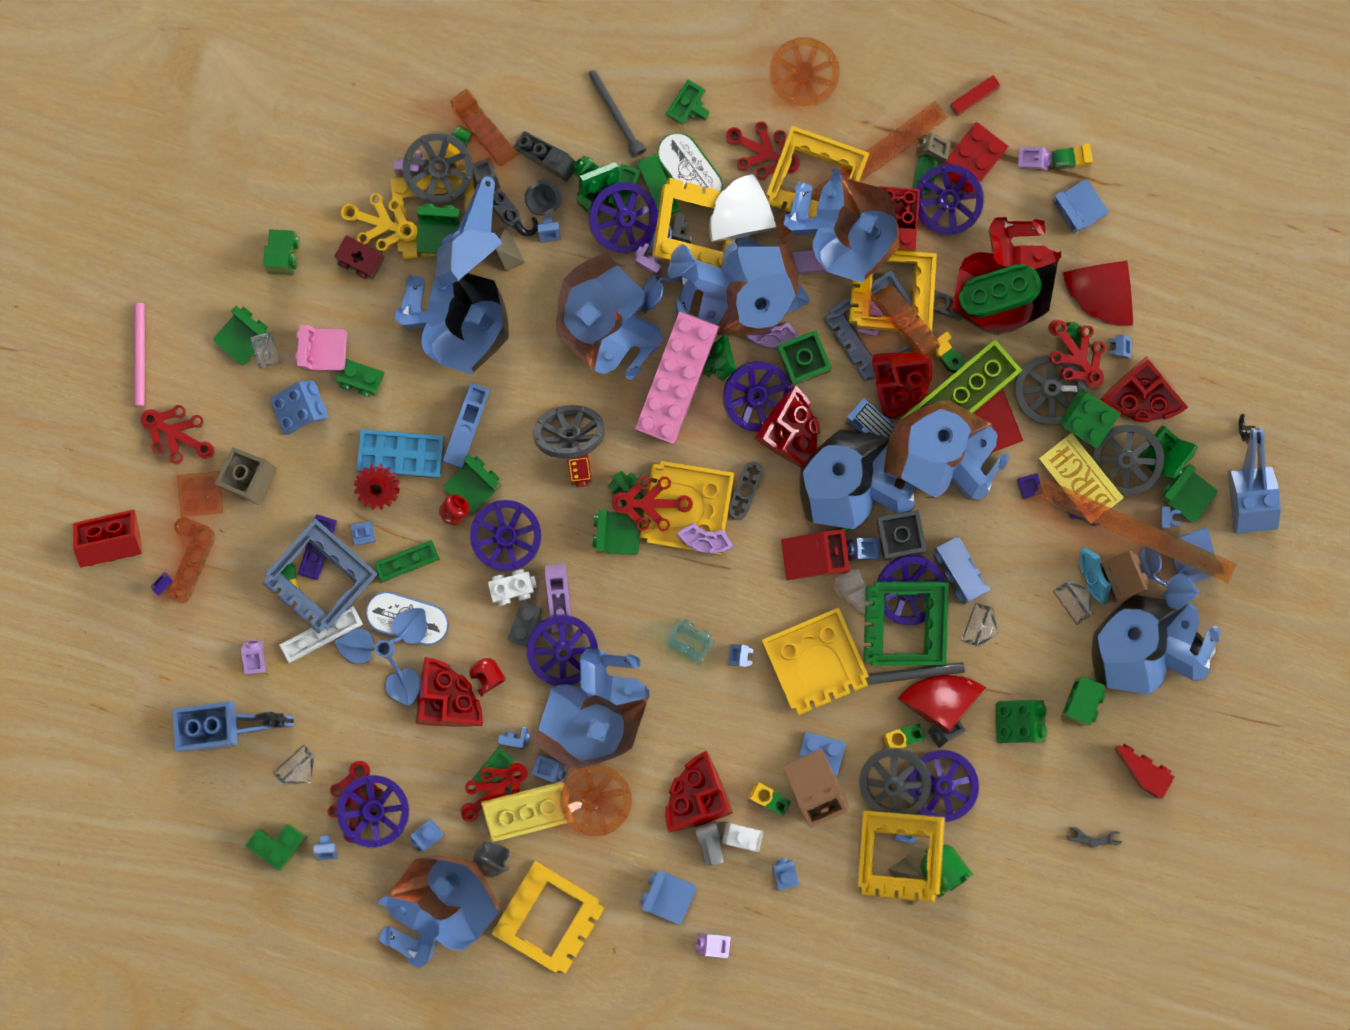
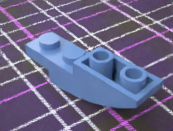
M474 383L470 384L443 459L444 463L463 468L464 460L467 457L490 389Z

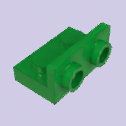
M345 359V368L340 371L335 380L337 383H340L339 387L350 391L351 388L359 390V394L370 397L371 394L377 395L384 372Z

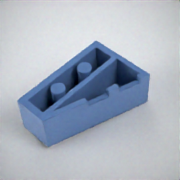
M959 536L934 549L936 552L934 557L939 565L943 564L946 570L944 575L949 584L953 583L955 586L954 594L959 602L963 601L966 604L991 590L988 584H984L980 577L981 572L974 566L971 556Z

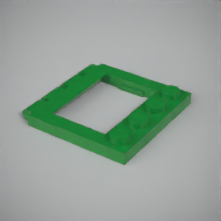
M873 581V586H866L865 601L872 602V604L865 605V622H872V625L864 626V643H871V646H864L863 661L871 662L872 666L946 665L949 582ZM885 593H896L897 595L926 593L924 654H883Z

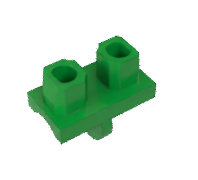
M623 471L617 472L612 476L613 480L608 485V488L614 494H617L622 489L627 493L642 475L636 478L632 472L627 476ZM643 489L633 499L643 498L644 496L641 493ZM622 499L621 503L623 506H625L626 501Z

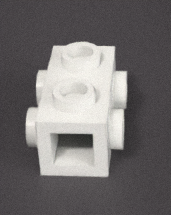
M524 569L512 572L513 576L504 578L503 574L492 577V581H489L488 585L493 603H498V606L510 604L511 599L518 598L519 601L531 598L530 594H534L533 588H537L535 577L530 576L529 572H524Z

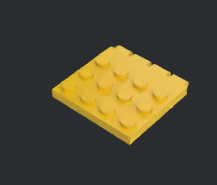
M660 461V465H651L650 479H655L658 483L660 477L666 476L671 481V486L666 490L663 489L654 499H677L680 495H687L692 499L693 506L688 512H681L677 508H654L662 518H666L669 521L670 527L666 531L659 530L657 523L644 511L643 518L649 520L650 524L647 530L640 531V538L647 539L648 544L696 551L683 543L676 533L692 523H695L700 529L707 532H716L722 529L725 532L734 479L733 472ZM667 479L661 481V486L665 487L668 485ZM650 482V486H649L648 489H647V493H648L657 483ZM684 500L681 502V507L686 508L688 506V501ZM666 521L660 522L661 528H665L667 526ZM642 523L641 528H644L646 523Z
M839 607L762 640L791 710L796 709L798 715L812 710L809 702L813 701L816 708L832 702L829 696L830 693L833 694L835 700L851 694L849 685H852L854 692L868 686L865 678H868L869 675Z

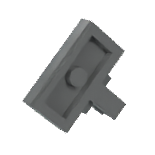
M522 601L507 640L527 647L531 632L542 621L538 619L542 608ZM546 628L545 630L550 633V629Z

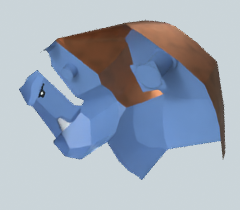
M831 169L832 177L822 189L817 207V216L810 219L808 213L813 190L812 185L801 183L799 180L794 189L796 195L791 213L785 215L784 226L796 236L816 234L813 240V250L815 257L825 271L862 283L899 249L898 223L891 197L886 189L844 178L838 169Z
M732 240L723 253L721 268L696 260L697 263L681 275L683 285L680 298L676 301V313L678 315L682 311L689 314L694 292L699 289L704 294L698 318L719 325L717 335L765 334L780 322L798 295V271L789 243L787 242L779 247H737Z
M608 252L585 261L564 278L558 300L557 335L593 371L595 370L603 374L615 370L628 350L635 346L640 347L641 351L627 369L625 377L629 380L634 379L641 371L640 366L649 354L659 349L664 339L658 326L634 316L645 302L646 290L644 289L643 291L614 262Z
M946 399L914 411L896 423L886 450L884 473L899 477L930 494L927 498H936L942 495L952 481L967 499L979 501L989 493L992 480L997 472L1005 467L1009 460V455L1007 453L1001 455L989 474L984 475L981 471V466L996 447L998 435L991 427V423Z
M587 649L580 658L581 687L564 684L550 689L551 692L533 742L556 760L577 769L605 762L631 750L649 698V690L637 679L609 676L605 668L607 666L640 667L639 657L630 654L626 656L608 655L599 649Z
M451 856L416 858L388 895L379 900L378 905H384L390 912L391 917L407 927L418 931L419 938L414 939L392 927L385 926L378 939L385 946L390 945L407 956L410 964L420 968L433 958L437 941L449 949L463 951L479 938L500 912V908L477 863Z

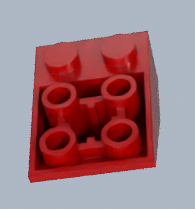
M879 186V188L888 191L892 200L899 228L898 250L915 252L920 189Z
M844 529L781 539L786 581L842 574L850 571Z

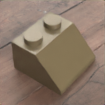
M232 447L214 485L244 500L259 505L277 468L265 459Z

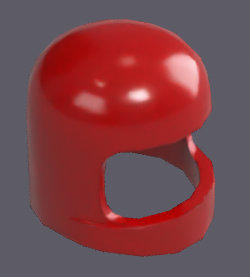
M492 658L480 659L471 666L469 671L471 679L477 678L483 686L478 690L480 697H483L488 691L506 680L500 667Z

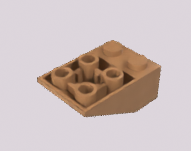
M1132 550L1100 564L1104 577L1111 584L1110 593L1115 603L1148 589V578L1145 573H1141L1138 566L1141 565L1139 557L1136 553L1133 554Z
M822 748L784 765L799 807L810 828L848 812L849 802Z

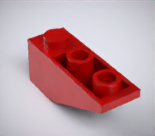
M1123 744V746L1116 745L1115 751L1139 787L1158 799H1163L1175 778L1170 774L1171 770L1162 765L1159 767L1152 764L1153 760L1143 754L1141 757L1134 754V749L1126 744Z

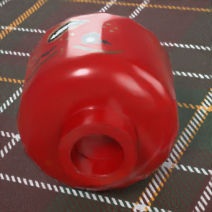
M451 494L440 505L439 515L445 523L458 525L467 516L470 510L469 504L462 496Z

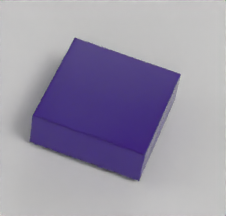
M1038 473L1017 479L1022 499L1043 494Z
M165 572L151 585V588L159 596L173 580Z

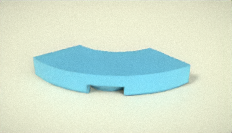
M1087 547L1082 548L1080 552V568L1088 583L1086 586L1101 604L1107 603L1111 584L1102 573L1101 557Z

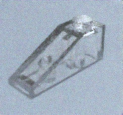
M856 568L834 579L835 584L832 585L837 596L841 595L843 600L865 616V605L872 604V602L865 601L866 585L859 569Z

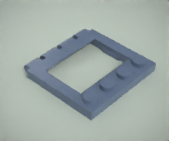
M890 270L873 281L871 296L880 291L897 318L911 320L912 301L893 272ZM850 296L828 310L830 315L825 317L824 320L831 331L838 327L840 328L834 335L842 348L849 344L851 345V348L845 352L854 365L862 362L857 371L865 381L870 377L875 380L872 367L873 356L845 315L851 307H857L850 305ZM907 333L912 343L906 347H901L893 353H917L935 341L936 338L933 333L931 335Z
M315 518L264 574L267 578L262 584L272 593L277 588L281 589L276 597L288 607L295 602L297 605L292 611L304 621L311 616L313 619L308 625L319 634L324 628L328 630L378 573ZM308 541L355 582L351 589L347 590L334 604V608L328 614L280 573L301 553L302 548Z

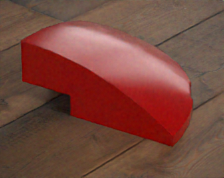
M1128 260L1063 272L1064 282L1070 296L1075 298L1084 312L1093 318L1097 317L1106 321L1107 324L1133 326Z
M915 353L874 354L872 367L876 378L875 386L884 416L888 419L899 417L924 399L933 378V360L931 356Z
M1148 356L1127 372L1100 399L1118 411L1120 416L1123 415L1140 422H1151V420L1161 418L1169 419L1188 408L1180 395Z
M793 386L775 406L754 438L774 453L799 467H802L812 453L819 448L817 446V434L820 433L817 417H814L809 407L811 403L806 395L798 387Z
M424 658L417 702L416 724L453 727L482 726V708L480 701L476 699L471 690L472 685L462 674L459 675L450 669L449 664L433 658Z
M933 676L911 685L898 697V700L930 724L934 723L949 734L956 724L962 720L986 687L962 676Z
M705 751L691 759L685 765V770L681 775L675 777L669 790V803L665 807L666 825L669 833L699 826L733 814L722 782L708 752Z

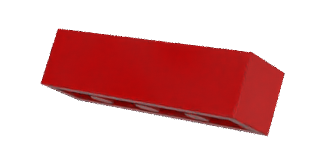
M992 75L953 101L950 107L959 116L998 90L1001 85L996 77Z

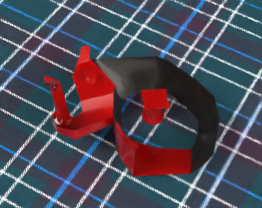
M995 217L989 227L992 253L978 252L964 258L958 272L952 312L979 329L994 335L1014 331L1049 312L1061 251L1055 252L1044 245L1014 246L1011 242L1013 237L1041 236L1045 234V221L1038 219L1033 221H1008L1007 217ZM1017 264L1028 265V267L1035 269L1040 276V293L1029 304L983 318H975L968 315L960 305V291L965 283L974 277Z

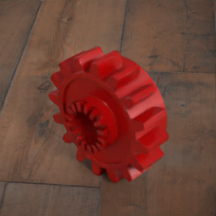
M371 464L369 469L364 467L362 473L357 474L356 478L358 480L354 482V486L357 487L354 490V494H360L357 500H364L365 507L371 504L372 510L376 506L383 510L384 504L390 507L392 501H396L398 497L396 494H399L400 488L396 487L400 483V480H395L396 473H391L390 467L383 468L382 464L378 467ZM373 484H379L382 489H375Z

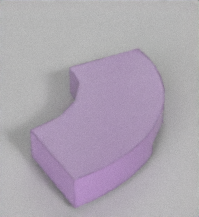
M786 322L781 326H775L763 335L744 336L759 346L777 348V345L797 338L799 334Z
M692 523L676 533L680 540L688 547L702 553L715 554L734 548L723 529L716 532H707L700 529L695 523Z

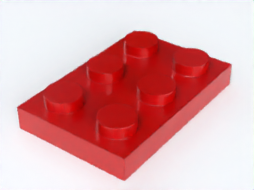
M976 121L948 156V160L943 164L963 166L974 173L981 183L1009 146ZM948 172L950 180L957 184L962 175ZM967 179L961 189L966 193L974 192L972 184Z

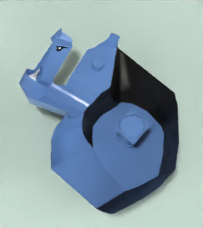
M467 273L460 280L443 287L435 279L429 298V309L423 312L421 310L424 278L409 275L405 283L407 288L402 306L396 310L395 320L407 329L424 328L421 341L423 351L438 364L473 374L509 338L507 310L494 280Z
M841 429L816 449L801 467L800 497L805 519L818 524L856 529L867 521L872 514L874 501L898 514L912 511L916 503L914 493L917 487L906 481L903 489L899 490L894 485L897 477L884 473L886 450L890 437Z
M1134 595L1113 611L1093 633L1091 651L1096 682L1105 685L1107 688L1150 695L1160 688L1164 682L1167 668L1192 681L1205 680L1210 671L1209 658L1215 643L1220 640L1221 630L1216 626H1212L1207 632L1199 655L1194 656L1190 652V648L1200 624L1196 605L1188 603L1180 609H1172L1167 605V600Z

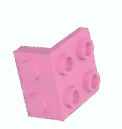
M299 325V331L296 335L298 351L295 354L297 366L304 370H344L347 331L344 329H314L308 325Z

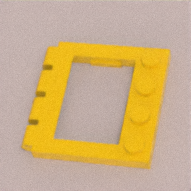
M792 126L766 194L767 197H770L768 203L770 206L779 209L782 208L783 203H787L785 211L791 213L796 193L781 189V185L792 162L794 150L850 169L852 172L848 179L860 182L870 153ZM812 199L808 213L810 219L817 216L819 204L818 201Z
M448 173L446 174L453 190L458 188L463 179ZM429 175L416 184L422 190L428 192L432 176ZM473 176L468 188L464 192L465 213L475 192ZM404 178L390 179L392 199L401 201L402 211L407 219L403 198L415 197L416 195L409 189ZM438 178L433 194L448 193L441 178ZM397 202L393 204L394 209L398 208ZM394 213L395 223L399 224V222H398V220H397V218H396V215H395V213ZM417 237L410 242L403 240L397 242L398 252L403 253L404 260L418 258L416 250ZM421 253L422 258L437 256V254Z
M668 178L667 184L662 186L652 257L670 262L673 251L683 244L689 248L696 260L721 268L725 248L732 240L735 242L736 239L722 240V250L717 251L667 238L673 198L715 209L716 205L714 203L721 191L705 187L702 193V186L686 182L683 188V181Z
M897 250L886 261L915 264L911 320L886 316L870 317L873 276L871 274L862 283L852 280L851 285L859 288H851L850 305L858 306V308H850L849 323L857 324V328L931 335L937 254Z
M863 811L858 887H862V895L877 897L879 891V897L897 899L899 891V899L916 901L918 897V900L921 902L934 903L935 896L940 894L945 817ZM875 833L929 837L930 848H928L927 880L872 875Z
M535 861L491 934L551 971L557 973L560 970L566 974L573 963V960L567 957L568 953L574 957L578 955L584 944L583 941L578 939V936L580 935L585 939L588 938L595 926L593 922L589 921V918L592 917L598 921L605 907L598 904L600 899ZM547 881L572 898H577L583 902L552 957L527 940H522L515 936Z

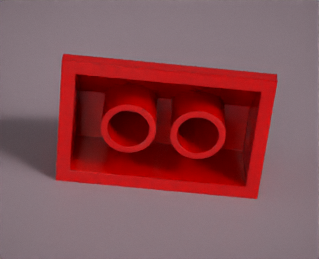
M135 510L73 523V551L80 568L142 554L141 536Z

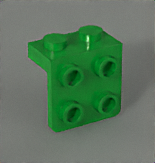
M433 204L417 206V216L419 219L416 243L417 252L437 254V248L443 244L441 240L447 235L453 234L460 227L461 214L459 209L451 205H445L443 208L435 207Z
M235 306L231 310L233 316L216 334L214 342L239 364L246 365L269 339L270 334L266 331L268 327L260 320L255 322L251 318L253 314L244 306L241 309Z
M1161 426L1155 433L1165 455V465L1161 476L1175 479L1182 473L1187 462L1194 457L1198 446L1177 438L1168 428ZM1150 445L1140 453L1139 458L1157 459L1153 445ZM1144 464L1152 473H1154L1156 465Z
M469 454L464 460L463 468H460L444 484V489L450 495H460L467 500L470 508L469 513L474 514L501 485L498 482L500 478L492 470L488 473L483 468L485 463L478 456L473 458Z
M1188 464L1173 483L1168 482L1162 490L1164 494L1160 499L1174 510H1180V515L1189 522L1194 523L1217 495V490L1194 472L1196 470L1194 466Z
M598 509V514H594V527H597V535H593L592 547L596 548V552L626 555L638 554L640 530L636 527V523L626 513L621 514L618 512H607L606 509Z
M1044 700L996 702V738L998 743L1046 742L1047 727L1045 726V716L1047 709Z

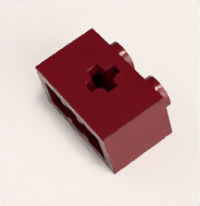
M347 235L334 256L340 267L346 270L349 267L356 270L355 274L363 279H367V277L373 279L384 260L382 253ZM360 255H361L363 261H362V262H361V261H357V263H356V261H355L354 258H355V257H358V258H359Z

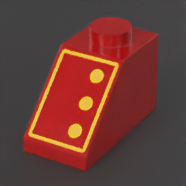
M586 454L567 459L571 484H576V487L588 486V483L592 482L589 455Z

